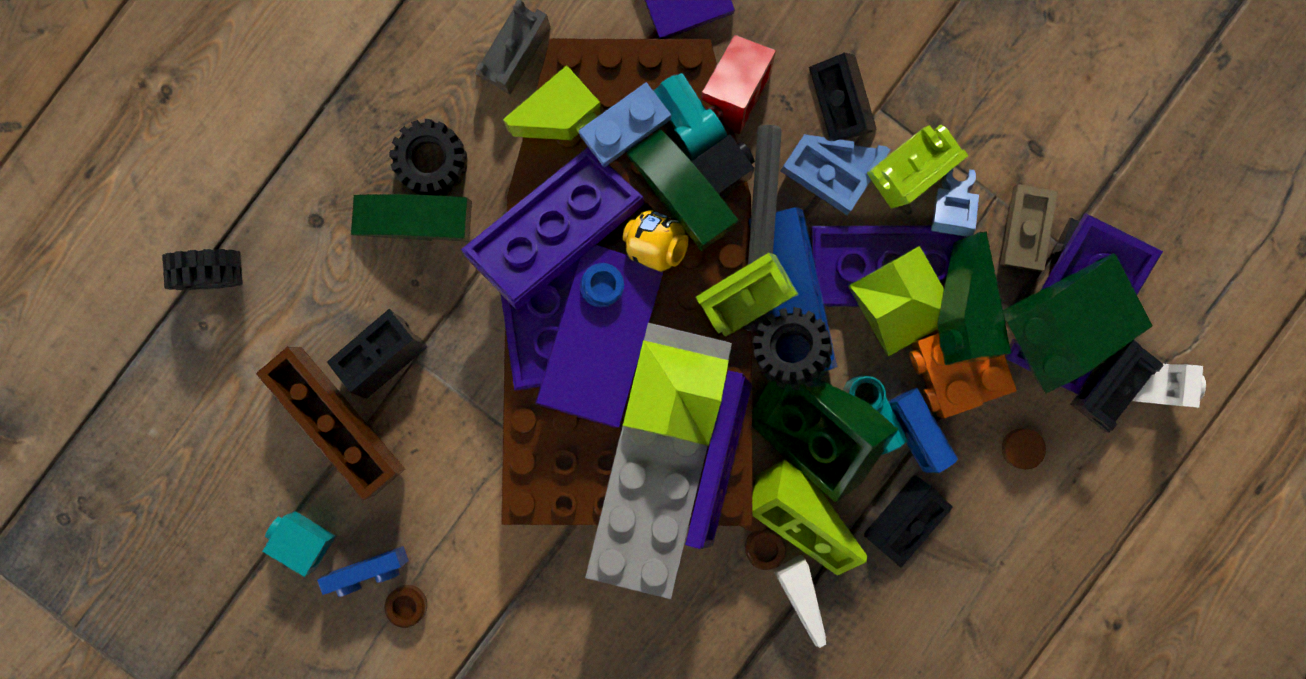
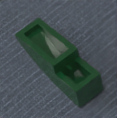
M661 129L626 152L628 158L673 219L680 222L700 251H703L736 227L738 219L690 159Z
M354 195L351 235L432 241L433 239L469 242L472 201L467 197Z

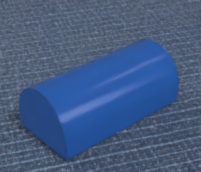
M918 388L910 389L888 401L908 440L906 444L922 472L940 473L958 460Z

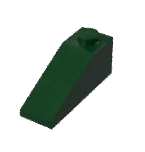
M987 231L978 232L953 243L937 323L940 347L943 352L945 365L984 361L1011 354Z

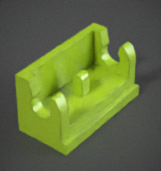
M928 125L870 169L867 175L890 208L893 209L911 203L967 158L968 154L964 149L960 148L946 127L939 125L934 131Z
M767 253L696 296V299L701 304L715 330L718 333L722 332L727 337L797 296L798 292L777 256Z

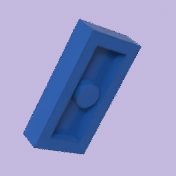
M404 546L329 572L317 579L322 595L336 591L337 596L341 597L361 589V581L374 577L376 583H380L400 575L398 568L402 567L409 560Z

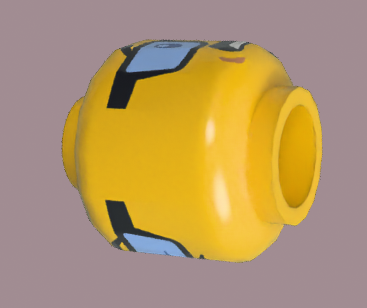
M653 210L642 212L636 219H631L623 232V241L626 242L628 257L659 272L665 271L671 266H677L687 251L688 236L685 235L684 228L680 222Z

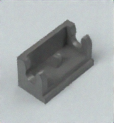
M521 0L515 2L511 14L482 62H479L475 69L477 76L509 95L512 93L551 27L547 14L538 9L535 13L524 6L525 4Z

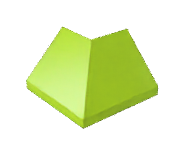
M920 246L848 286L887 356L896 353L938 329L937 323L944 288Z
M643 340L623 426L709 446L722 400L729 360Z

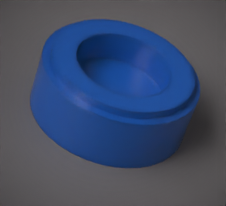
M607 263L592 265L586 270L580 280V292L583 298L595 307H608L620 298L624 290L622 274L616 267Z

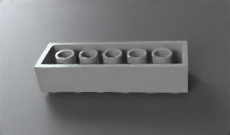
M648 323L644 337L645 341L728 360L732 346L730 342ZM625 426L622 427L585 578L671 599L707 446Z

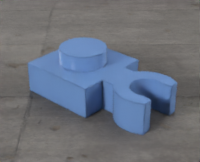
M953 169L943 176V189L938 188L935 196L931 231L966 237L974 234L979 202L978 194L969 193L976 180L974 170L969 169L965 181L956 180L953 177Z

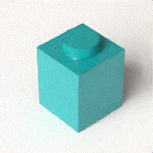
M294 511L283 516V518L278 516L272 522L265 534V538L269 539L262 552L305 577L317 569L336 535Z

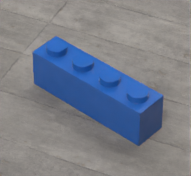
M794 207L778 211L775 217L773 254L777 256L798 295L771 310L769 315L772 313L776 318L780 316L779 310L786 308L788 314L793 313V307L801 308L802 314L806 315L807 311L815 314L817 321L821 319L825 324L826 331L828 330L832 345L831 364L829 369L825 367L824 371L832 370L838 366L803 209ZM750 218V219H748V220H749V225H750V229H751V218ZM790 335L783 338L777 347L778 357L788 363H796L803 360L809 352L808 341L799 335Z

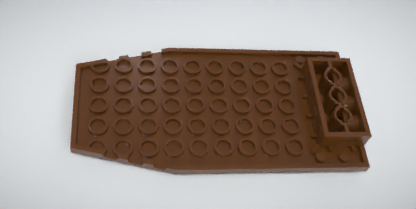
M550 38L536 88L537 91L567 65L599 100L601 113H604L647 82L651 89L655 90L667 78L683 73L705 108L712 107L722 111L719 107L701 100L702 92L717 67L711 39ZM667 122L659 129L682 151L674 136L673 126L670 122ZM723 125L727 136L731 135L737 143L733 129ZM579 134L572 140L523 137L507 195V212L588 147ZM745 182L722 198L738 219L734 229L703 251H700L685 231V235L688 236L687 251L677 266H671L663 271L649 323L732 343L726 377L728 370L742 373L752 385V331H747L743 327L725 337L722 332L718 333L715 330L701 304L696 299V296L748 265L751 230L748 219L751 218V194L748 182ZM644 204L596 245L628 255L626 252V242L623 241L624 229L631 219H636L642 212L650 209ZM505 328L502 525L599 524L635 372L619 428H613L535 404L540 387L519 391L514 390ZM752 388L718 526H752ZM707 446L706 455H705V459H704V463H703V467H702V471H701V476H700V480H699V484H698V488H697V492H696V497H695V501H694V505H693V509H692V513H691V517H690L689 526H690V523H691V519H692V515H693V511H694V507H695V503H696V499H697V495H698V491H699V486H700V482H701V478H702V474H703V470H704V466H705V462H706V458H707L709 446Z

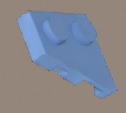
M804 134L780 171L845 215H848L871 181L867 172L886 158L891 149L878 145L877 148L856 146L853 141L840 139L828 141L824 137Z

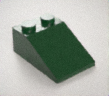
M1114 253L1003 310L1005 324L1035 380L1045 394L1085 375L1153 326Z
M814 378V385L808 388L806 383L800 384V390H792L791 385H786V388L783 389L778 387L777 382L773 381L771 383L769 381L752 410V427L836 503L863 483L899 429L868 402L818 378Z

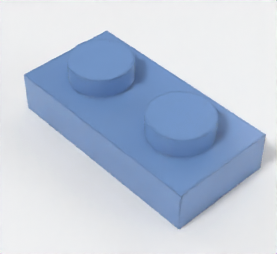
M646 82L581 128L579 135L605 168L669 122L671 114Z

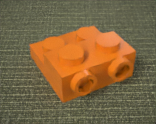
M939 332L925 336L912 343L913 351L909 352L912 366L917 374L922 373L927 387V389L923 390V397L932 413L936 412L937 417L947 418L982 406L984 402L1017 391L1005 355L984 361L945 365L943 352L940 347Z

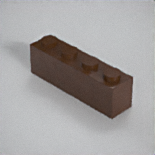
M287 346L256 373L363 500L375 496L405 470L404 466L302 347Z

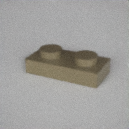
M1020 184L1013 187L1000 261L1001 266L1035 272L1045 270L1058 191Z

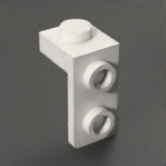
M1163 364L1164 366L1161 370L1149 378L1132 400L1136 402L1199 408L1200 399L1203 398L1206 390L1203 366Z

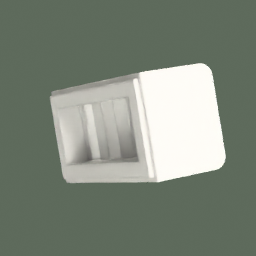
M799 555L775 568L774 573L816 647L821 648L826 645V635L809 565L806 559Z

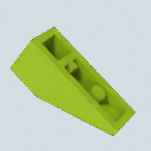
M782 460L756 476L752 496L753 517L837 576L867 562V555L818 486L804 473L786 460Z

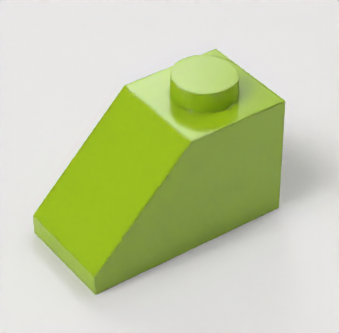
M566 65L503 120L513 137L572 140L579 134L581 128L602 113L599 100Z

